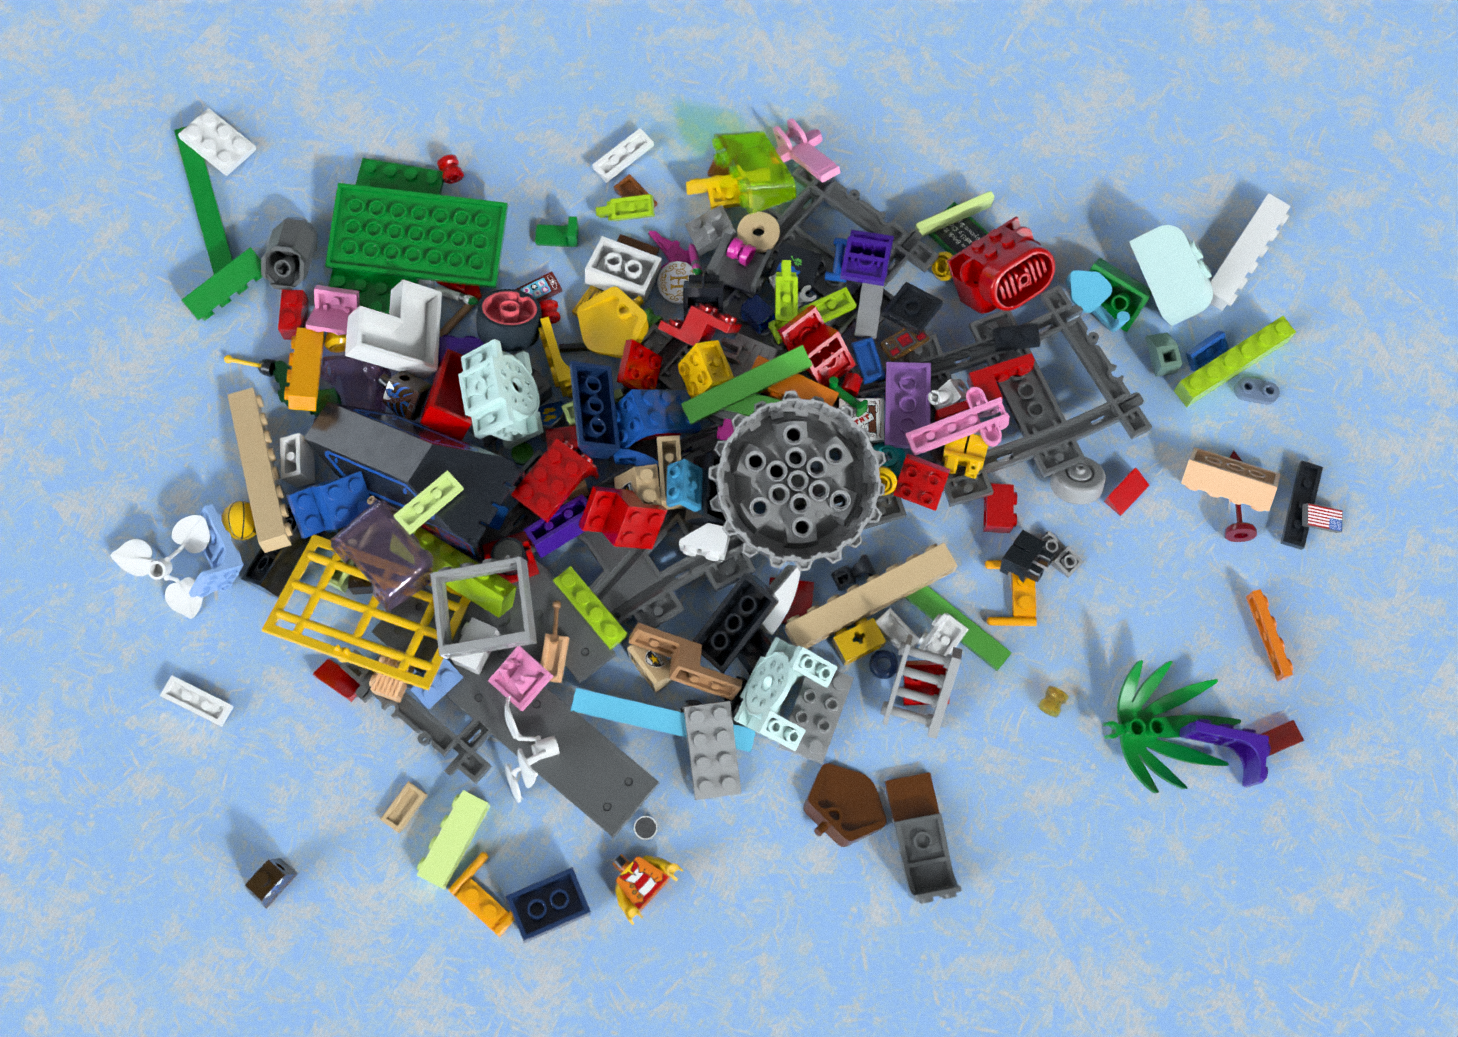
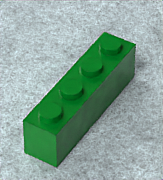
M250 247L181 299V302L197 321L201 318L206 321L215 314L212 311L215 307L219 305L223 308L232 301L230 299L232 294L237 292L240 295L249 288L247 285L249 281L254 279L257 282L263 277L261 275V259Z

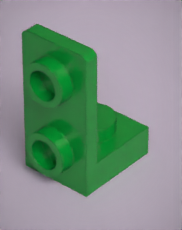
M569 216L568 224H564V226L538 224L536 226L535 244L538 246L578 247V218Z

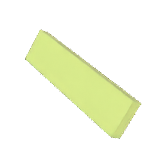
M988 191L916 223L915 229L924 237L992 207L995 197L992 191Z

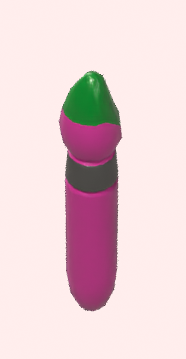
M690 244L688 252L692 271L695 275H701L702 268L697 249L694 244Z

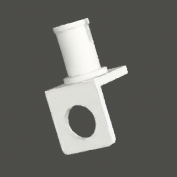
M949 379L938 390H932L933 393H929L928 400L938 410L956 404L960 399H966V393L969 389L961 379Z

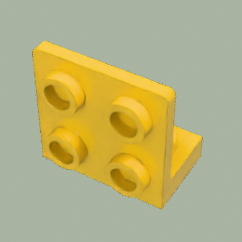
M718 340L696 343L678 363L679 374L684 380L687 393L691 399L708 391L712 386L721 385L734 378Z

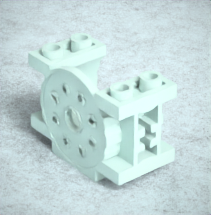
M493 339L461 357L463 372L458 374L464 411L465 415L470 416L472 419L474 436L476 438L482 439L492 435L503 439L504 447L511 449L544 432L540 412H538L540 404L539 392L531 375L532 368L529 353L522 351L516 355L502 351L500 341ZM514 382L518 386V391L513 386Z
M775 637L766 657L760 656L740 695V698L744 700L733 720L772 741L774 740L796 751L806 730L780 716L783 701L793 684L802 676L828 688L838 667L799 645L796 647Z

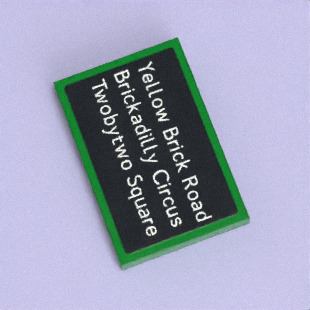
M954 201V202H953L949 207H947L945 210H948V209H950V208H952V207H954V206H957L958 204ZM969 216L929 234V236L946 252L956 255L974 241L981 239L989 233Z

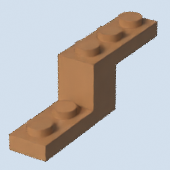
M641 623L636 625L629 636L630 644L671 658L670 680L729 700H733L742 688V680L700 666L702 645Z

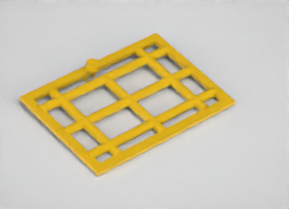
M317 535L311 536L308 545L262 628V632L337 658L340 662H349L428 691L444 657L439 656V648H437L431 662L414 657L424 635L437 639V629L428 627L435 614L433 594L391 579L395 573L432 586L431 575ZM318 547L334 552V554L329 558L315 553ZM342 556H346L383 569L385 572L383 576L340 562ZM310 561L327 566L316 587L300 581ZM335 570L378 584L368 605L325 590ZM446 585L447 592L462 597L459 603L447 599L448 609L455 611L450 621L451 637L453 640L471 600ZM386 588L429 602L420 623L377 609ZM294 590L311 595L301 616L284 611ZM320 598L363 613L353 635L310 620ZM372 617L415 632L405 653L362 638ZM281 619L296 625L293 631L277 626L278 620ZM307 628L400 661L398 668L353 653L349 648H340L339 645L333 646L302 635V632ZM409 665L425 670L424 678L407 672Z

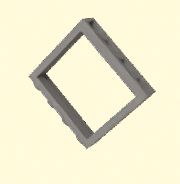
M508 555L505 557V560L497 561V559L483 560V564L478 565L464 563L460 565V568L455 569L443 567V569L438 570L439 572L431 573L439 656L449 659L537 643L527 561L519 557V555ZM517 570L525 631L452 644L446 582Z

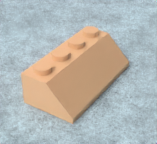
M1194 447L1181 484L1190 490L1197 491L1199 489L1205 491L1212 497L1219 498L1221 496L1228 498L1234 504L1240 505L1243 503L1250 505L1256 511H1269L1281 474Z

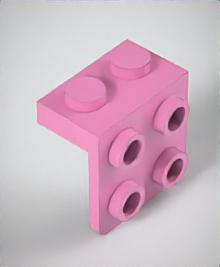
M316 285L314 288L315 308L306 321V328L315 332L325 331L336 335L347 334L348 316L360 306L359 291Z

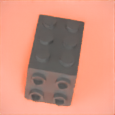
M941 813L895 821L894 824L909 897L920 904L934 901L933 897L936 896L943 897V899L957 897L956 892H961L962 889L958 885L952 869Z

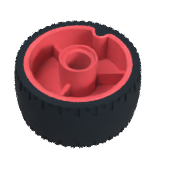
M500 289L487 293L480 299L477 307L476 328L479 339L484 344L496 339L500 341L502 351L505 352L521 351L531 347L538 341L540 336L538 330L542 326L540 303L532 295L514 289Z

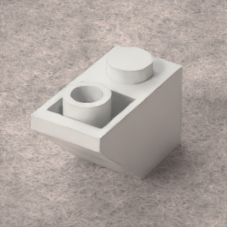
M707 523L680 539V551L689 556L703 555L711 561L725 560L730 536L725 534L722 529L723 526Z

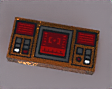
M904 328L880 342V346L891 362H894L927 343L929 336L924 329L918 336Z

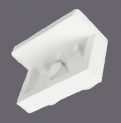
M948 613L938 614L931 624L934 626L929 634L925 632L918 641L920 644L919 649L944 656L947 654L951 655L953 647H957L969 629Z

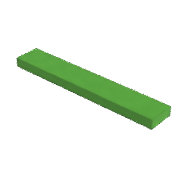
M803 345L683 402L681 405L692 425L813 365Z
M926 586L905 597L906 600L933 621L938 614L948 613L966 626L969 630L960 642L994 670L998 671L1012 652L930 587Z

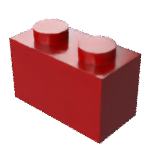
M282 289L278 330L284 340H292V336H296L297 327L306 328L309 299L304 290Z
M991 483L994 491L993 495L984 497L983 532L1010 533L1013 527L1017 525V513H1014V505H1017V492H1014V485Z

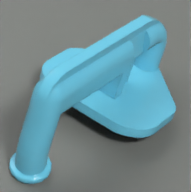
M1074 270L1067 276L1066 284L1070 289V299L1075 305L1082 307V312L1092 313L1111 332H1116L1129 321L1130 315L1128 312L1120 311L1117 314V319H1114L1102 307L1101 304L1112 293V286L1101 273Z

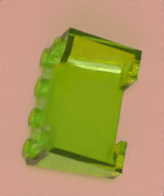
M764 131L714 134L712 139V145L715 149V154H713L714 162L722 169L727 168V166L729 167L732 179L737 180L738 188L741 192V195L738 197L742 208H746L750 215L797 198L795 181Z

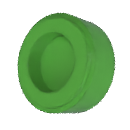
M523 442L512 448L511 455L516 464L523 466L534 455V451L531 445Z

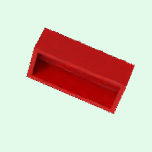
M447 349L438 366L420 423L462 440L472 423L471 417L465 415L458 374L463 372L461 361L463 355Z

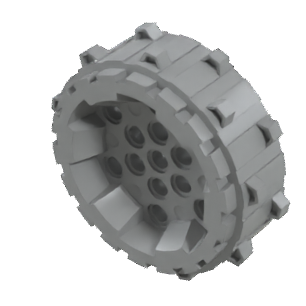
M795 390L785 391L782 401L767 404L762 400L754 404V413L749 417L738 413L731 420L734 428L733 434L727 441H718L714 448V451L721 458L720 463L709 468L708 478L716 482L717 495L710 500V505L713 511L723 513L726 522L722 529L727 536L737 535L744 542L742 548L744 555L750 558L760 553L769 558L771 567L780 569L785 562H794L799 571H809L812 562L819 558H825L831 564L840 561L842 548L846 545L857 548L863 542L860 534L863 532L866 524L879 522L882 513L876 507L877 498L885 493V485L881 483V478L879 477V467L886 462L884 452L873 450L870 443L871 434L867 428H861L852 420L853 409L847 404L836 409L825 403L821 397L814 396L810 400L800 399ZM789 430L798 432L799 439L797 441H790L787 438ZM830 450H838L841 454L840 460L833 461L829 457ZM791 453H798L801 456L799 464L796 465L790 462L789 455ZM752 456L759 457L762 462L761 466L758 468L751 467L749 458ZM811 463H819L822 466V472L820 474L812 473L810 470ZM779 466L783 472L782 476L779 478L773 477L770 474V468ZM795 475L803 479V486L800 488L794 487L791 483V478ZM815 485L823 487V497L813 495L812 489ZM774 489H781L784 492L785 497L782 501H776L773 498L772 492ZM835 495H842L844 497L845 505L843 507H837L834 504L833 499ZM797 498L803 499L806 504L805 509L802 511L796 510L793 506V502ZM756 502H762L766 507L765 513L756 514L753 510V505ZM803 521L807 524L808 530L805 534H800L796 531L795 526L797 522Z

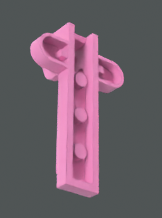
M793 118L787 120L788 131L786 134L779 126L773 128L778 148L769 154L772 165H780L793 159L822 183L841 173L839 166L814 147L823 140L820 130L814 129L804 133ZM792 138L798 145L792 147L789 139Z
M978 387L970 388L966 393L968 410L905 434L913 455L927 452L976 432L981 434L988 446H997L1002 439L1001 430L1009 425V414L1005 411L1001 397L988 402L982 389ZM998 412L1001 413V416L995 417L982 423L979 419L983 417L992 416L994 414H997Z

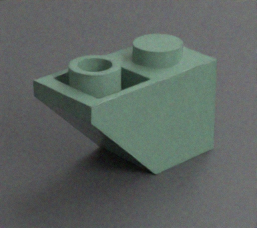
M1168 333L1147 335L1145 338L1155 377L1176 374L1182 366L1178 344Z

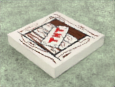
M856 398L860 402L863 400L868 401L867 411L860 417H856V409L844 400L839 399V407L847 404L853 409L852 420L861 428H867L871 434L870 443L884 442V398Z

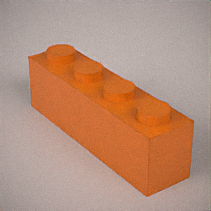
M758 355L751 370L770 360ZM800 374L791 376L758 392L768 397L782 400L785 391L795 390L800 399L810 400L817 396L823 398L824 402L832 407L839 394Z

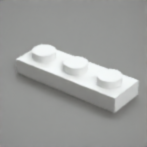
M639 128L592 164L593 170L607 183L654 146V142Z
M172 675L160 694L161 697L221 727L233 709L232 705Z

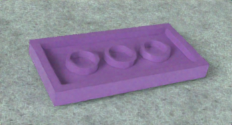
M886 362L884 445H890L894 448L911 449L905 434L930 424V402L928 395L931 392V363Z

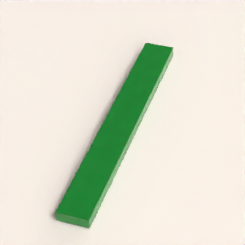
M185 126L175 129L174 132L213 274H216L233 261L206 160L179 138V133L187 127Z

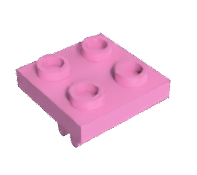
M518 646L488 681L506 698L511 696L510 701L523 712L552 679L553 675L522 647Z

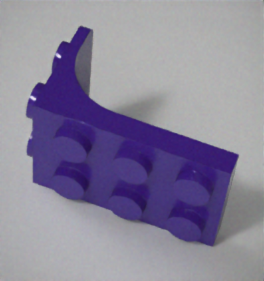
M1197 719L1196 722L1189 723V725L1180 728L1179 737L1224 746L1234 751L1239 756L1243 765V787L1255 786L1266 780L1268 775L1266 760L1271 749L1268 743L1269 736L1256 734V730L1244 728L1242 731L1237 730L1230 724L1213 725L1210 720Z

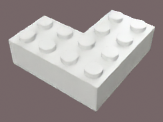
M402 280L391 290L389 314L359 306L348 316L345 356L399 372L406 371L414 376L426 379L438 369L442 292Z

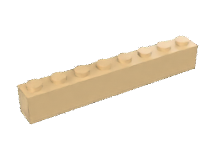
M253 387L227 394L258 543L265 553L290 546V536H293V531L290 523L286 522V517L289 516L286 504H282V498H285L282 486L278 485L277 481L281 477L277 466L274 467L273 463L277 459L273 448H270L269 445L273 441L270 431L266 430L265 427L269 423L265 412H262V407H265L261 394L257 395Z
M935 543L927 547L925 553L919 556L916 553L905 560L906 563L900 566L894 564L886 569V573L880 576L875 574L866 580L867 583L861 586L858 584L851 586L846 590V594L842 596L836 594L830 597L823 606L815 605L807 610V614L801 617L799 615L793 616L787 620L788 624L785 625V632L794 646L798 647L799 645L807 649L834 635L837 631L848 628L859 620L867 618L955 572L958 565L945 543L940 545Z

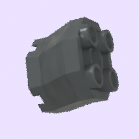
M287 217L272 230L265 255L261 257V275L269 280L270 285L274 289L293 290L306 279L314 252L317 250V232L314 230L313 225L305 219Z

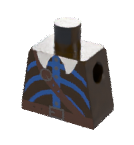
M401 371L392 377L386 373L382 374L378 384L386 389L382 399L383 403L395 414L415 421L421 417L432 385L406 371Z
M281 858L268 859L248 880L245 887L248 893L267 909L298 874Z

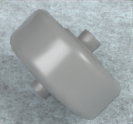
M1085 457L1084 462L1051 474L1050 486L1056 496L1068 503L1078 505L1089 504L1101 496L1106 475L1103 468L1096 461Z

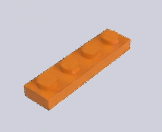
M1261 589L1252 591L1246 596L1276 679L1277 681L1285 680L1293 675L1292 662L1286 657L1284 652L1285 644L1276 631L1277 623L1275 618L1270 615L1267 597L1263 595Z

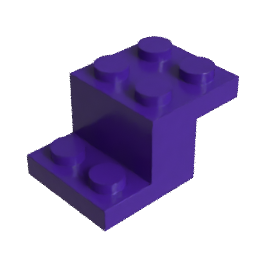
M851 229L847 240L840 279L884 286L894 236Z

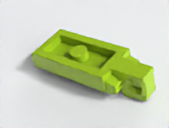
M647 194L610 199L607 202V206L596 207V216L599 218L608 217V221L614 222L655 217L653 195Z
M782 260L781 272H776L775 322H789L798 315V277H796V272H791V260Z

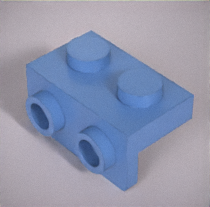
M444 658L429 691L408 684L407 687L430 709L464 677ZM423 670L421 673L418 671L415 675L424 678L426 671Z

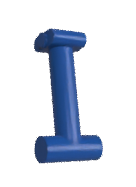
M835 237L833 244L836 246L833 271H826L825 280L846 283L847 280L840 279L844 249L848 239Z

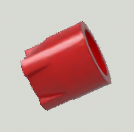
M846 373L841 388L852 396H857L863 379L859 374Z

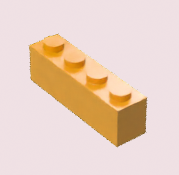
M297 327L296 336H292L291 349H294V353L289 354V366H292V370H287V383H290V386H285L284 400H288L289 409L316 411L324 348V331L315 332L311 329Z

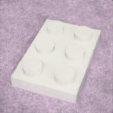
M209 108L179 133V138L225 176H228L256 151V146Z

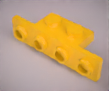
M759 168L751 172H735L725 176L715 175L706 179L694 178L686 182L687 195L708 192L711 210L721 205L724 209L751 205L753 200L750 186L769 183L770 172L769 169L763 170Z

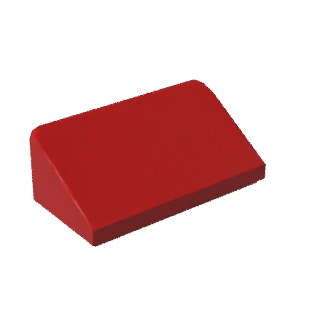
M1135 467L1107 496L1104 502L1121 516L1150 485Z
M329 658L312 674L351 703L357 696L356 690L361 686Z

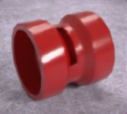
M446 155L438 160L437 165L439 170L443 171L442 177L446 184L457 183L464 177L462 168L458 167L459 161L456 155Z

